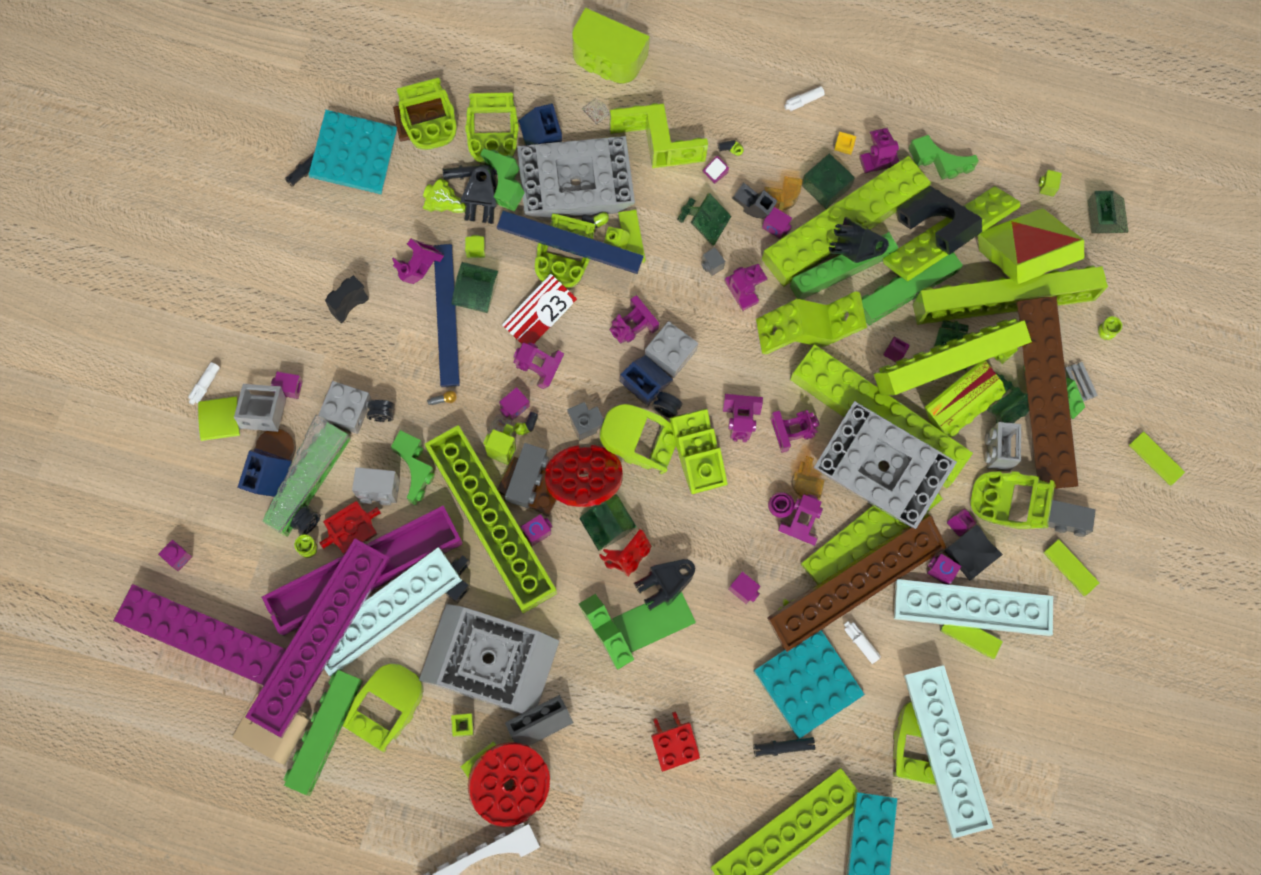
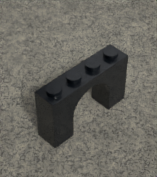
M928 186L897 208L898 222L910 230L930 217L944 216L950 218L952 221L935 233L936 247L948 255L982 233V218L978 214L971 212L965 206L960 205L931 186Z

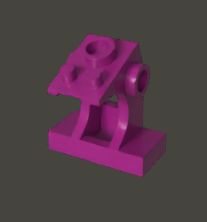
M888 128L870 131L873 141L871 152L861 154L859 157L864 174L891 168L900 162L896 153L899 150L898 142L893 139Z
M410 238L407 245L413 250L411 260L408 263L403 260H397L394 257L392 260L394 262L393 267L398 271V277L403 282L415 284L423 279L435 260L440 262L444 255L434 246Z
M758 263L746 268H737L732 275L725 278L724 282L741 310L744 311L759 303L754 293L756 290L755 286L768 280Z
M637 295L630 300V307L633 311L623 318L619 314L611 322L612 326L609 330L620 344L625 341L627 343L635 339L636 334L646 327L652 334L659 330V322ZM631 320L637 325L633 329L629 325L627 326V323Z
M523 343L521 348L518 347L516 349L513 363L516 364L517 369L523 371L530 369L537 373L540 379L536 386L545 389L550 386L564 353L557 350L549 356L539 350L537 345ZM534 356L544 361L541 367L532 363Z
M725 394L723 412L733 413V418H729L728 429L731 430L730 439H733L734 442H737L739 439L746 443L750 439L752 432L756 431V420H753V414L761 415L763 397ZM738 413L748 414V416H740Z
M805 410L797 413L796 418L783 420L780 411L772 412L770 420L781 453L789 451L791 447L790 441L800 438L805 440L811 439L819 432L817 428L820 426L819 420L813 412ZM799 424L801 432L791 434L789 426Z
M811 494L803 495L801 499L797 498L793 508L797 511L792 523L787 524L781 521L778 531L815 546L818 536L810 533L815 518L819 519L823 508L820 505L822 502ZM801 511L811 515L808 525L797 522Z

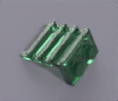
M997 374L1004 384L1005 392L1009 389L1012 391L992 407L989 406L987 411L995 416L996 424L998 422L1015 423L1029 412L1028 394L1021 392L1019 387L1013 386L1010 380H1005L1002 374Z

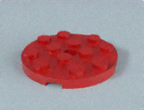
M579 445L566 448L557 453L548 462L545 469L547 490L556 500L568 506L588 507L600 505L616 494L623 481L622 464L619 458L606 448L596 445L579 448ZM581 474H583V475L588 474V477H587V476L581 477L580 475H581Z
M516 742L498 744L484 752L473 765L468 779V795L475 811L487 822L503 827L515 826L526 822L527 818L542 808L550 789V774L542 757L531 747ZM510 778L514 780L512 788H504L507 780H510Z

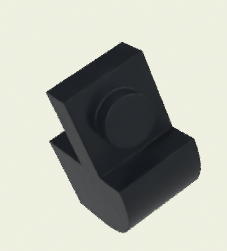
M744 182L740 184L732 197L734 201L744 208L743 212L760 219L768 216L777 203V200L765 190L756 193Z
M462 555L460 559L456 558L451 565L458 575L461 576L470 565V562ZM462 580L445 594L458 604L470 587Z

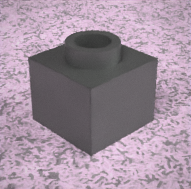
M714 247L703 254L701 265L706 272L713 276L724 269L726 261Z

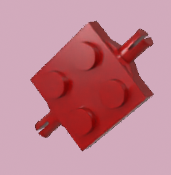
M355 501L324 520L323 523L328 529L329 536L319 542L321 547L324 549L334 543L339 547L342 554L345 555L354 539L365 543L378 535L371 520L381 514L378 507L367 513Z

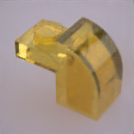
M784 176L782 189L765 186L764 190L777 200L780 211L788 210L796 204L799 198L803 179Z
M806 456L804 461H800L798 472L800 473L794 472L792 476V487L801 498L803 495L811 494L820 500L825 480L810 476L814 458Z

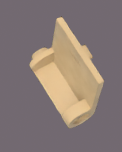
M257 693L232 738L285 765L310 721L306 719L308 714L299 710L284 736L280 738L245 718L259 695Z

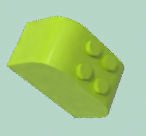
M585 8L572 32L573 59L586 71L598 74L605 80H611L620 84L628 83L637 77L648 57L650 36Z

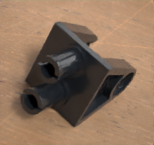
M483 165L472 172L461 197V203L466 204L464 220L466 221L469 219L470 221H475L476 206L482 205L484 206L482 223L494 224V210L498 206L494 198L497 183L494 171L490 166ZM481 171H484L486 173V180L481 179Z
M845 217L843 225L837 224L835 228H840L834 229V234L839 236L837 242L830 243V246L835 247H829V252L831 254H842L854 263H859L884 254L889 247V242L886 238L873 232L866 226ZM881 241V248L876 249L877 243Z
M688 559L653 565L650 567L649 575L634 582V586L638 589L639 594L653 585L658 589L659 592L644 599V603L648 605L649 611L664 602L667 606L670 605L691 582L695 573V565ZM685 569L689 574L683 575L680 570Z

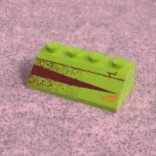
M984 360L925 406L931 424L949 437L958 434L959 430L965 425L970 424L981 412L986 411L992 403L1001 399L1006 392L1003 382L987 361Z

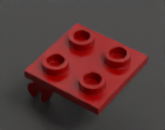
M639 529L624 550L603 549L607 555L599 554L602 561H605L604 564L608 569L615 568L624 572L629 577L631 573L637 570L640 561L650 553L652 546L643 530Z
M676 711L672 712L676 727L664 732L657 718L653 719L657 733L652 734L651 738L662 772L700 759L690 722L681 724Z

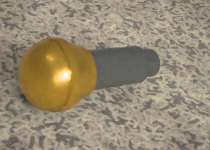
M448 390L443 395L428 399L427 402L428 405H436L443 402L453 403L456 401L457 395L454 391Z

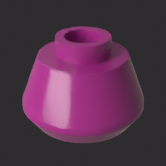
M777 492L768 501L769 511L775 517H787L794 510V499L788 493Z

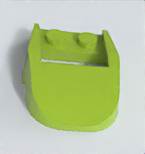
M439 78L397 88L401 121L412 144L416 148L422 150L434 149L445 146L454 140L456 136L454 108L449 101L445 89H442ZM441 98L446 114L445 117L411 125L406 109L407 106Z
M469 93L470 105L467 107L465 132L471 156L477 162L486 164L480 155L483 149L490 151L493 149L503 156L509 155L513 157L518 136V122L513 102V93ZM474 113H510V132L475 133Z
M552 214V221L549 226L593 239L595 224ZM538 243L537 257L535 258L537 277L544 282L549 275H553L565 288L576 286L581 281L590 259L583 257L582 262L550 254L547 253V245Z
M617 405L607 412L600 428V440L603 446L611 453L619 455L629 464L633 463L648 470L654 468L660 470L659 473L661 474L667 472V467L676 444L671 423L660 415L633 405ZM647 418L661 425L649 459L634 452Z
M1015 471L1011 473H985L974 484L971 508L979 518L989 523L1014 529L1048 528L1055 482L1050 480V483L1040 481L1037 476H1027ZM1015 485L1033 487L1027 522L1009 520Z
M387 664L380 667L355 697L343 727L380 751L385 752L387 745L393 739L396 740L405 726L411 722L416 707L419 706L423 697V683L419 681L420 678L415 673L402 665ZM368 692H371L402 712L391 731H388L357 711Z
M909 701L901 709L898 717L899 722L896 731H894L893 760H896V772H893V777L936 785L930 762L903 757L906 735L922 738L912 701Z

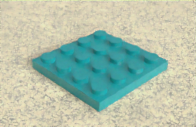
M325 109L309 171V178L382 195L397 127Z
M822 630L790 651L786 652L784 650L753 671L798 739L865 695Z

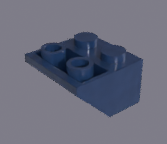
M553 103L535 107L518 120L525 146L562 142V133Z
M646 355L633 361L620 374V383L646 406L673 381L668 374Z
M257 448L249 450L237 488L258 495L277 497L280 492H283L292 460Z

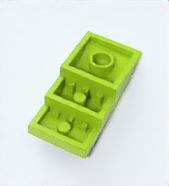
M701 409L670 417L675 444L691 494L728 485L721 449L717 447L714 428H711L708 410Z

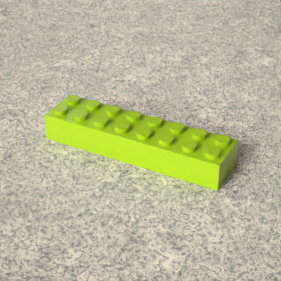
M1016 318L1008 321L1003 320L997 322L996 326H987L981 328L980 332L963 335L962 339L950 340L946 342L947 345H938L930 348L928 352L916 353L913 355V358L898 360L895 365L882 366L879 368V372L874 373L880 395H897L1032 341L1025 320L1017 321Z

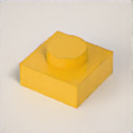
M839 131L834 150L851 155L857 136Z

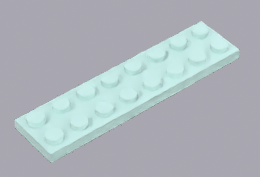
M439 547L363 603L324 668L329 676H332L333 673L336 674L338 670L343 669L462 581Z
M897 579L895 583L894 619L1052 636L1053 596Z
M945 666L905 675L904 678L952 838L993 828Z

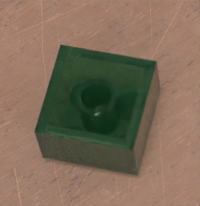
M829 153L803 176L801 186L827 209L852 187L855 177Z

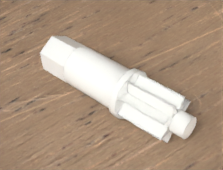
M818 87L787 100L784 107L790 111L803 107L805 104L824 96V90L822 87Z
M212 362L209 364L188 396L190 404L194 405L195 402L198 404L220 369L218 365Z
M848 621L844 624L846 627L844 630L853 640L852 642H855L872 664L881 658L854 622L851 624Z

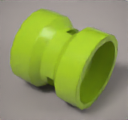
M1114 316L1108 317L1098 327L1099 336L1104 340L1113 339L1122 330L1121 320Z
M309 535L297 537L294 543L296 551L305 558L314 556L318 549L316 542Z

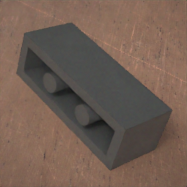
M524 443L505 495L507 502L528 508L530 503H534L537 494L534 490L536 485L540 486L543 475L540 473L543 467L546 468L549 461L546 449Z
M1052 500L1048 527L1054 528L1056 532L1065 533L1068 531L1074 533L1075 536L1085 537L1093 532L1096 509Z
M560 695L505 722L513 741L527 746L574 723Z

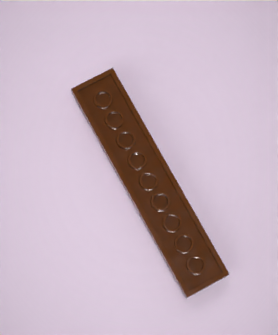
M1057 296L1017 301L1019 321L1025 320L1032 341L1023 345L1022 349L1037 477H1039L1040 481L1050 483V480L1054 481V489L1079 487Z
M926 514L916 529L910 526L906 527L768 616L767 619L783 649L786 652L790 651L897 581V579H900L946 549L947 547L932 516Z

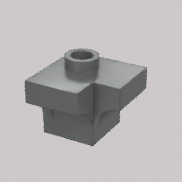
M585 402L567 409L571 425L579 441L596 434L597 430L601 428L604 419L598 406L588 410Z

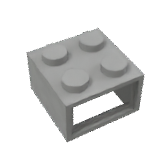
M668 321L647 346L645 355L663 371L675 378L697 351L698 342Z
M332 381L318 416L323 423H329L335 427L358 434L368 411V402L372 399L368 392Z
M243 384L234 415L239 428L278 432L286 401L282 388L280 386ZM249 390L273 391L275 395H252Z
M998 422L986 433L985 444L987 445V451L984 461L987 463V469L1010 471L1021 462V424ZM1016 433L1015 457H1011V437Z
M356 467L352 491L362 503L370 504L372 501H377L382 505H391V503H397L400 480L395 471Z

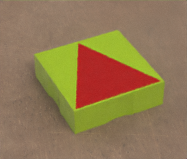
M1043 208L988 228L978 235L979 252L992 263L998 265L1017 284L1041 276L1050 270L1084 259V239Z

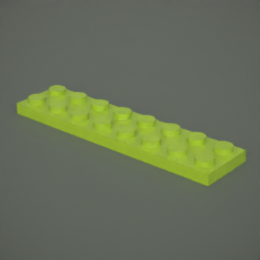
M994 186L964 206L982 218L983 232L1020 208V201ZM948 217L944 218L898 248L896 252L883 258L884 265L906 281H909L940 261L948 254L936 247L935 233L952 220Z
M937 494L927 512L943 500L939 494ZM872 506L802 562L801 566L818 585L905 529L908 525Z
M839 768L710 867L715 875L774 874L853 813L855 792L859 791L842 768Z

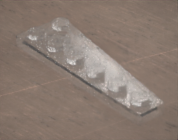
M315 415L305 435V439L301 447H299L297 455L262 521L264 524L278 533L282 532L349 437L348 434Z

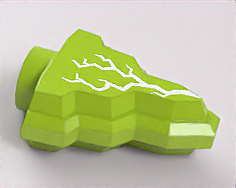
M442 178L438 179L434 185L428 184L423 193V198L426 199L423 205L424 210L430 212L434 210L439 212L449 210L453 213L465 212V203H461V198L455 196L454 190Z

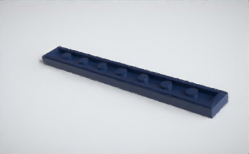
M506 211L502 212L497 224V230L634 274H638L644 257L643 255Z
M452 244L433 245L444 255L440 262L434 261L440 386H460Z

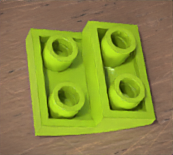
M237 396L198 402V422L201 441L240 436V428L234 419L238 404Z

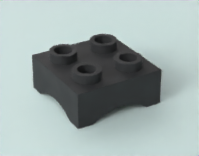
M354 275L346 278L341 283V286L337 290L331 291L325 299L331 314L341 324L346 320L347 315L354 307L364 304L369 300L363 289L365 288L364 285Z
M975 525L944 550L955 563L961 566L960 570L969 581L1003 555L987 539L978 525Z

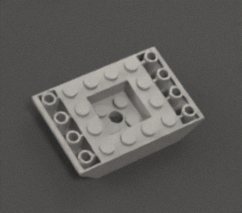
M626 136L517 146L521 186L525 192L523 195L524 213L527 216L545 221L552 220L551 216L553 213L570 218L583 217L584 214L595 216L601 212L615 214L635 204ZM578 179L581 183L574 186L571 184V181Z
M854 401L814 468L830 480L898 521L916 529L957 462ZM880 461L888 462V471L882 472L879 470L878 464Z
M446 604L419 681L523 714L539 705L559 640L539 631L461 606ZM486 653L494 655V661L491 664L483 662V656Z

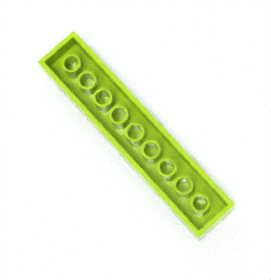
M907 156L764 250L761 260L780 284L785 287L792 282L794 277L812 269L833 255L829 252V247L835 246H830V243L837 242L839 236L834 234V229H840L835 228L837 224L843 225L845 217L872 229L895 214L900 205L930 186L931 182L910 156Z
M1091 265L1084 269L1071 268L1063 272L1054 270L1020 284L1015 283L1012 279L998 278L989 282L981 280L975 284L965 282L952 287L951 285H944L938 289L928 287L920 291L913 303V309L917 325L1017 312V301L1057 296L1058 306L1095 301L1108 288L1103 266L1095 267V265Z
M815 344L792 374L790 380L841 416H846L855 401L955 460L957 463L943 484L945 488H948L954 482L973 454V452L891 396L880 395L878 387Z
M457 425L425 443L426 450L522 614L557 595L555 586L460 426Z

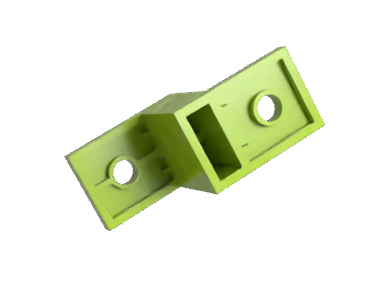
M652 103L647 106L635 105L631 108L618 107L610 110V134L646 130L652 168L706 161L708 150L707 138H694L688 141L677 140L671 143L664 103Z
M856 291L828 305L795 299L756 318L762 354H769L793 342L826 347L867 328L861 294ZM848 312L849 316L845 321V314Z

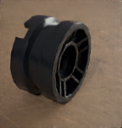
M659 392L657 395L658 400L654 401L652 405L653 409L668 418L677 416V410L681 409L682 402L669 393Z
M371 400L368 402L367 407L369 411L367 412V419L371 420L374 418L375 422H385L386 419H388V422L394 420L392 411L395 410V404L386 400Z
M306 505L296 513L290 526L294 530L297 529L300 535H307L316 527L321 515L313 512V509Z

